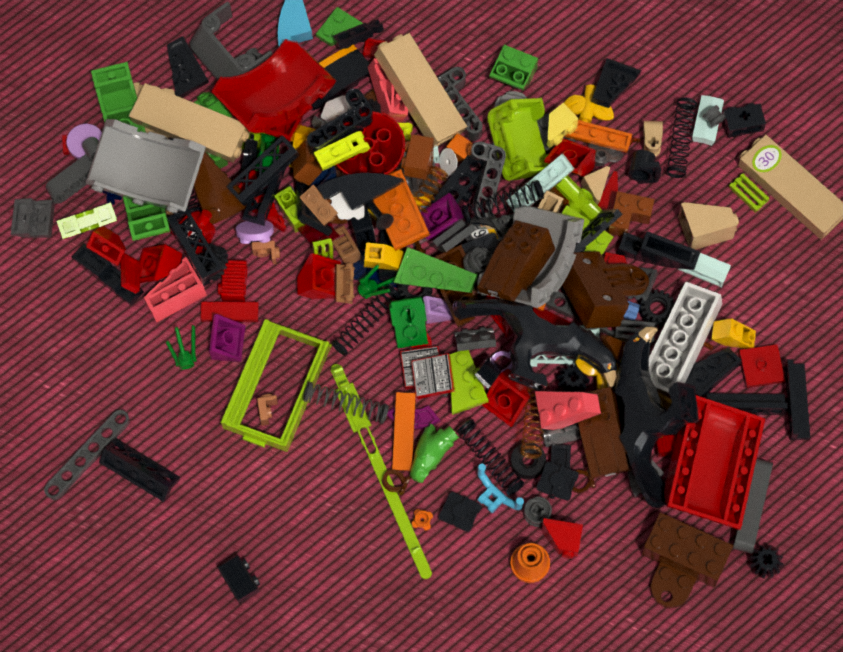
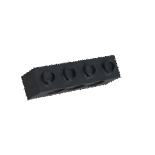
M475 146L474 153L478 156L481 155V148ZM467 155L433 198L431 205L450 193L458 197L455 201L461 209V205L470 200L473 194L472 191L477 188L483 162L474 160ZM477 167L480 170L473 172L471 169ZM488 169L487 174H490L492 169ZM463 181L469 183L467 186L460 185Z

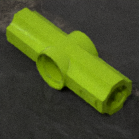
M568 175L555 186L568 200L569 206L588 220L592 221L602 211L593 201L592 194L584 188L581 189Z

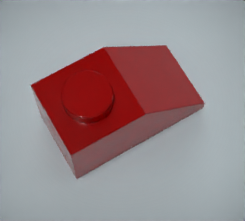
M104 226L92 232L86 246L116 266L120 265L126 251L119 235Z

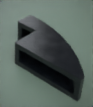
M355 173L331 179L317 187L325 200H329L342 192L351 209L357 210L404 183V180L386 174Z
M647 231L643 238L624 232L616 254L653 265L694 270L701 251Z

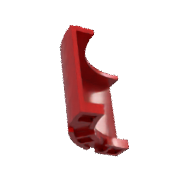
M285 39L276 52L261 65L238 76L220 77L211 92L249 132L262 133L268 132V129L273 127L279 129L302 117L313 108L311 105L318 98L322 99L329 92L336 80L297 41Z

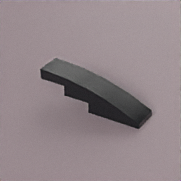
M83 244L74 253L72 259L114 294L132 306L144 293L143 290L140 288V291L135 294L122 287L121 272L111 262L88 249L86 244Z

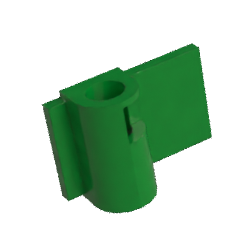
M421 297L391 301L389 308L392 326L395 327L397 347L404 348L428 344L424 300Z

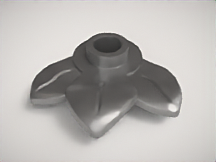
M588 144L589 148L595 149V165L604 166L608 162H619L624 155L617 150Z

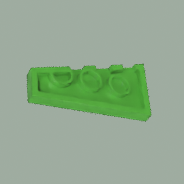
M407 247L394 283L472 293L478 275Z

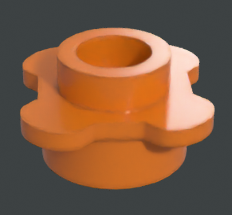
M420 509L415 510L412 527L423 528L425 531L429 530L433 514L421 511Z

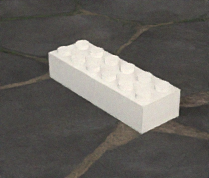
M685 282L649 357L650 378L657 392L671 399L669 388L676 382H686L723 304L721 294Z

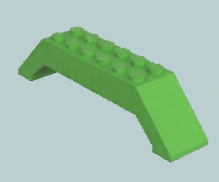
M128 62L92 70V78L104 122H106V119H115L137 127V132L142 131L146 133L145 127L133 123L129 117L136 103L137 95ZM123 197L133 241L170 232L165 208L146 203L140 206L132 203L133 200Z

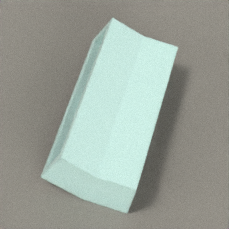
M701 96L692 136L693 142L711 146L714 144L718 125L711 128L708 120H704L702 116L715 105L719 107L721 113L724 103L723 99Z
M700 253L694 270H678L722 288L731 265Z

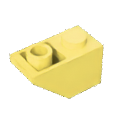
M564 103L549 114L547 146L549 148L560 144L565 135L568 133L572 134L578 127V117Z

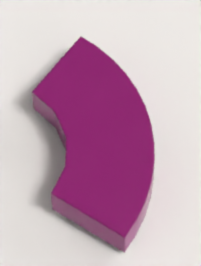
M429 405L422 409H415L414 430L425 429L431 423L433 425L440 423V419ZM395 407L387 413V417L394 423Z

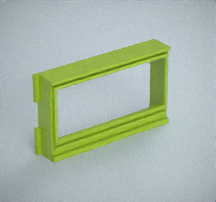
M265 319L221 421L223 429L244 436V441L264 448L265 445H269L288 452L309 402V399L307 402L303 401L307 383L309 381L312 382L314 389L332 344ZM279 334L318 348L281 439L241 425Z

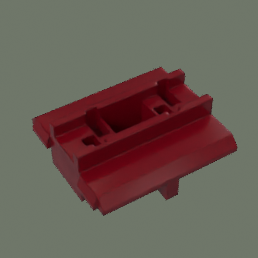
M327 223L332 227L333 231L329 236L307 224L298 228L312 246V242L330 238L334 241L340 237L334 230L332 223Z

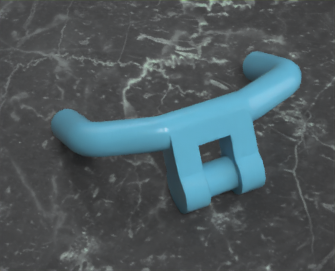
M479 464L477 475L487 490L477 501L488 507L491 513H494L502 503L514 510L522 509L524 499L519 497L514 501L508 498L485 474L486 465ZM491 495L496 498L494 502L489 499Z

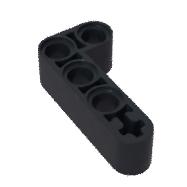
M352 88L347 91L346 106L349 111L308 135L307 145L312 154L364 129L372 123L373 109L360 90ZM353 98L359 99L357 102L350 101ZM362 113H368V114H369V115L366 116V117L360 116ZM347 122L353 123L351 126L344 125ZM329 132H336L333 136L328 135Z

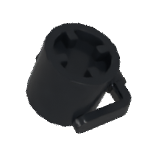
M646 150L633 152L629 177L639 184L657 183L661 177L662 168L659 162L656 161V156Z

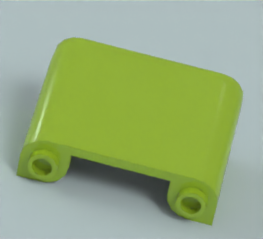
M542 98L510 99L491 109L488 113V123L494 145L503 148L506 153L502 174L508 181L536 176L549 165L544 162L548 155H546L537 123L545 113Z

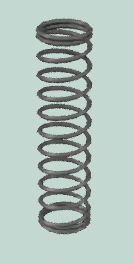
M310 381L307 383L303 395L304 402H307L308 399L309 403L311 402L312 396L317 386H319L316 405H318L319 399L326 388L323 407L326 406L329 395L334 391L332 410L336 398L341 392L339 412L345 397L348 395L346 414L352 400L356 397L353 416H355L357 407L363 399V409L360 417H363L364 410L370 401L371 407L368 421L375 405L378 403L375 422L378 421V417L379 424L385 422L389 408L388 404H383L380 408L378 401L372 405V400L369 399L365 404L364 397L358 401L357 395H354L350 400L349 393H346L343 397V393L340 390L335 396L334 388L328 393L327 386L321 390L320 384H317L313 389V383Z

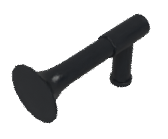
M373 201L366 204L378 219L376 222L378 230H385L392 225L394 218L391 214H383Z

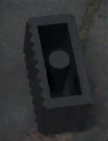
M237 555L219 566L218 570L240 604L260 592L258 588L260 583L255 575L251 576L248 569H250V566L245 558L241 560Z

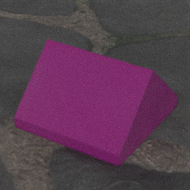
M450 193L420 212L430 233V236L426 237L427 240L437 237L464 219L460 207Z
M215 314L209 348L211 359L241 362L246 325Z

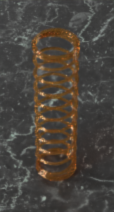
M430 166L428 174H433L439 180L446 181L448 174L443 169L437 166ZM433 169H435V170L441 172V173L444 174L445 176H443V175L437 173V172L434 171ZM427 176L428 181H430L435 186L442 188V185L432 179H429V177ZM423 179L424 185L419 186L420 191L415 193L417 198L414 199L431 207L432 205L428 201L420 199L417 193H422L427 198L435 200L432 195L423 192L421 187H426L435 194H439V192L424 183L425 179ZM417 205L419 210H421L424 213H428V211L425 208Z
M527 387L528 393L530 392L531 394H533V395H530V397H531V396H536L535 393L531 392V390H535V389H532V388H531V389L529 390V387ZM530 398L531 402H527L525 405V424L522 433L523 445L521 446V454L526 458L536 459L542 455L540 448L543 445L539 442L543 441L540 435L544 434V431L541 427L535 428L528 425V423H540V421L528 418L530 416H539V414L529 412V410L538 409V407L529 405L530 403L537 402ZM537 429L542 431V433L531 434L527 430ZM537 436L540 437L541 440L532 441L527 439L526 437ZM538 443L541 447L527 446L525 444ZM534 449L539 451L540 453L537 455H533L526 453L524 450Z

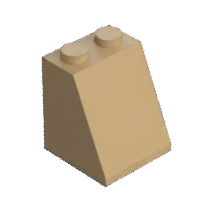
M681 203L678 219L688 247L696 250L734 238L739 221L736 213L733 214L731 208Z

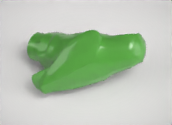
M432 423L430 426L425 427L417 444L410 471V477L413 481L423 483L429 472L437 467L444 454L453 447V442L459 438L450 425L444 430L439 429L437 433Z

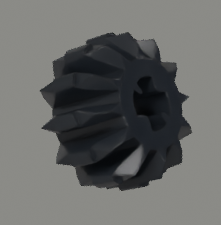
M567 363L566 369L560 368L557 380L560 381L558 387H564L562 392H567L568 390L570 392L587 390L586 384H589L590 379L577 368L576 363H573V367H570ZM571 377H575V382L571 381Z
M760 545L759 550L754 549V555L749 558L753 562L750 568H757L754 574L758 575L761 572L762 579L766 577V574H768L769 578H773L774 573L779 574V568H782L784 565L780 561L783 559V555H776L779 551L778 548L771 551V545H768L767 549ZM766 558L770 560L767 565L763 563Z

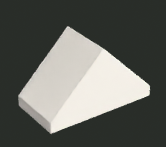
M342 95L326 102L321 118L328 123L347 112L346 96Z

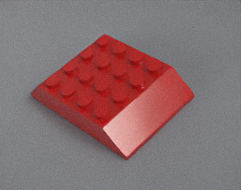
M696 395L699 421L698 423L684 425L677 433L664 488L666 506L741 530L766 418Z

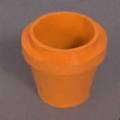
M522 544L515 549L511 556V570L515 577L522 582H538L549 571V555L538 544ZM532 555L535 559L528 561L527 557Z

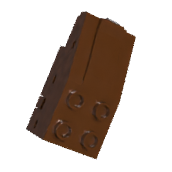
M516 220L496 247L478 285L479 292L489 296L493 294L499 296L500 299L515 301L522 290L527 291L555 251L548 228Z
M612 387L586 392L598 395L601 411L598 415L578 422L591 478L616 475V473L630 471L631 467L619 438L623 433L624 423L618 394L615 393Z

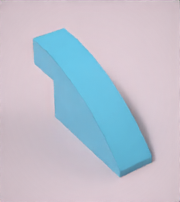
M285 0L278 22L279 47L285 39L297 41L298 43L313 39L303 0Z

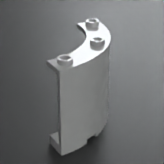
M106 119L85 184L92 186L91 189L102 193L104 190L133 200L132 203L140 206L146 203L166 208V211L175 214L178 211L185 212L206 146L191 140L178 138L170 140L164 135L150 131L149 133L137 132V127L115 119Z
M524 205L515 208L513 223L517 220L548 228L555 246V251L527 291L522 290L515 299V302L538 308L550 300V295L553 292H557L567 278L576 258V255L573 254L576 243L581 241L584 219ZM484 272L479 274L477 285H479ZM493 294L490 295L492 297L500 298L499 296Z

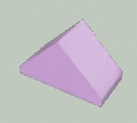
M430 296L423 297L427 319L426 324L454 320L445 299Z

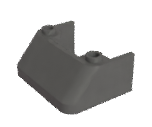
M228 1L203 19L190 40L191 51L216 81L220 77H233L247 73L273 55L269 51L256 61L248 54H242L234 59L215 37L214 33L220 29L221 25L233 17Z

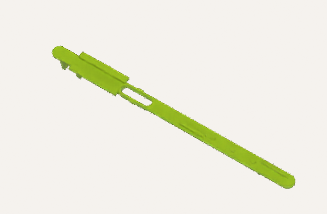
M339 364L333 365L331 372L339 388L335 390L336 394L341 390L343 397L346 393H349L350 400L354 395H357L359 401L360 398L353 383L349 384L342 366ZM341 392L338 395L339 401H341ZM347 395L343 401L342 408L353 433L358 432L361 444L367 452L420 576L423 579H429L432 571L397 492L388 491L382 484V477L387 469L375 443V438L370 432L369 427L372 425L368 421L365 410L363 417H360L363 409L362 402L360 401L356 414L353 416L356 404V397H354L346 414L348 406ZM362 428H366L376 449L374 454H370L360 433ZM388 475L387 482L390 486L394 487L390 475Z

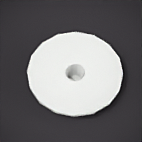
M445 148L440 154V168L446 176H451L457 169V157L452 149Z

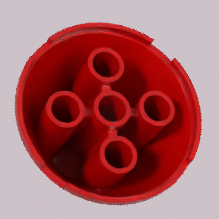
M373 111L372 123L360 130L364 135V141L369 144L370 149L365 153H359L336 164L337 168L346 175L355 173L388 175L398 167L403 159L405 137L400 125L386 113ZM362 113L360 116L366 117V116H368L369 114H368V113ZM347 122L344 125L351 126L353 123ZM357 142L352 143L354 147L358 145Z

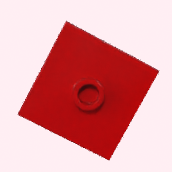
M777 344L739 350L746 388L785 382Z

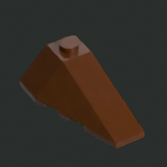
M204 152L194 188L202 209L212 213L209 222L213 225L243 210L247 205L244 206L227 188L232 181L215 164V161ZM236 184L233 189L240 195L242 191Z
M461 245L434 257L465 270L463 259L466 254ZM440 289L458 327L475 319V317L459 320L454 315L452 309L454 301L473 300V292L467 293Z

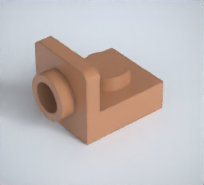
M275 241L266 243L252 242L254 256L267 257L272 254V262L277 264V258H280L279 247H276Z
M265 394L261 398H257L261 426L269 425L268 418H272L271 407L267 406L278 405L276 395Z

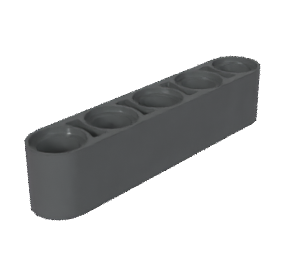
M756 459L741 530L737 529L733 543V549L753 553L773 462Z

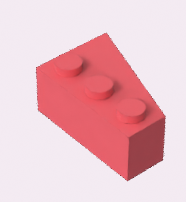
M374 58L369 64L368 70L378 104L381 107V113H386L397 123H402L408 115V109L379 62Z
M187 257L182 260V263L175 270L172 269L169 272L170 275L163 282L160 281L144 297L156 323L207 296L202 282Z
M535 391L541 429H562L601 413L597 394Z

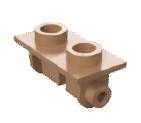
M312 185L300 196V199L324 226L336 218L335 216L338 212L323 198L315 185Z
M347 263L346 265L336 264V302L353 304V299L355 298L353 295L355 267H353L352 263Z

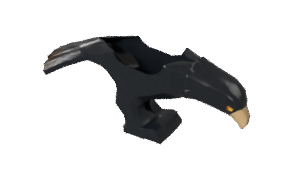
M484 299L457 300L453 302L452 309L454 315L459 320L486 315H499L506 320L515 336L509 351L512 362V370L508 375L509 380L537 391H544L548 385L546 375L533 372L530 365L531 359L539 355L574 357L583 360L602 374L608 387H613L617 380V363L611 350L591 330L587 331L575 323L570 324L566 328L557 327L538 317L534 313L532 306L515 301Z
M645 327L640 332L630 336L623 346L617 372L618 379L615 393L622 396L625 404V426L619 438L632 473L647 504L653 508H660L666 505L664 495L665 482L652 466V449L660 437L677 435L684 425L698 423L699 416L695 386L690 384L674 383L669 388L672 403L668 409L664 407L649 372L650 344L658 329L655 327Z

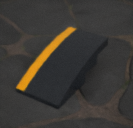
M354 45L334 53L319 63L336 82L322 99L318 98L311 105L312 109L315 111L325 106L326 102L342 96L344 92L358 86L359 81L370 76L368 70L370 63Z

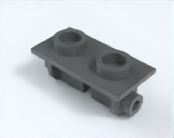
M513 214L502 215L491 220L502 235L506 234L511 228Z
M578 422L562 429H541L545 447L582 439Z

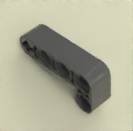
M454 67L439 76L438 80L442 86L446 87L444 90L449 98L457 101L454 103V106L459 114L468 115L462 118L467 125L463 133L469 140L477 141L482 137V122L458 92L466 84L465 70L461 67ZM459 76L461 79L455 80L454 77Z
M87 138L82 143V148L86 154L46 184L45 188L54 203L59 204L66 201L87 185L85 183L99 143L97 138Z
M480 141L472 143L468 147L469 157L483 162L472 203L473 208L474 201H478L480 205L481 202L479 200L482 198L488 201V197L482 194L484 187L489 189V196L495 199L506 158L503 148ZM475 146L481 148V155L478 156L474 153ZM493 151H497L499 153V159L497 161H495L492 158ZM488 169H492L494 171L495 175L493 179H490L487 176ZM490 198V207H491V210H492V207H493V203H494V202H493V200ZM475 203L478 219H484L483 213L480 214V211H478L479 205ZM483 203V210H485L484 213L487 218L490 215L487 204ZM471 208V214H472V216H473L474 218H476V216H475V214H474V212H473V210H472V208Z

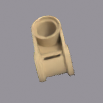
M644 121L643 125L644 150L652 152L656 157L661 152L663 121Z

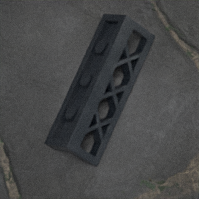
M282 135L238 175L227 188L246 206L295 161L300 154ZM282 142L290 148L284 154H277V147ZM266 157H273V164L270 167H263V159ZM253 169L259 170V177L256 180H249V172ZM239 182H244L245 190L239 195L233 187Z
M286 169L268 185V188L263 189L256 196L263 195L262 202L257 203L254 197L247 204L242 220L265 225L275 199L274 195L277 194ZM258 210L257 217L249 215L250 211Z
M186 208L185 212L180 211L168 217L167 220L169 227L203 286L210 284L209 278L223 271L188 208ZM187 215L189 219L187 226L179 224L177 219ZM188 231L198 234L196 241L187 239ZM197 246L206 248L205 256L195 253ZM206 261L214 263L216 268L206 272L204 268Z
M787 359L784 370L790 441L810 440L805 364H793V359Z
M707 393L706 399L754 415H785L788 409V405L785 403V394Z
M117 438L104 448L99 461L103 466L162 502L168 499L171 489L181 478ZM117 446L123 451H118L114 447ZM130 457L136 458L139 461H134ZM146 467H151V468H153L155 471H150V470L147 469ZM163 477H167L172 481L168 482L167 480L163 479Z

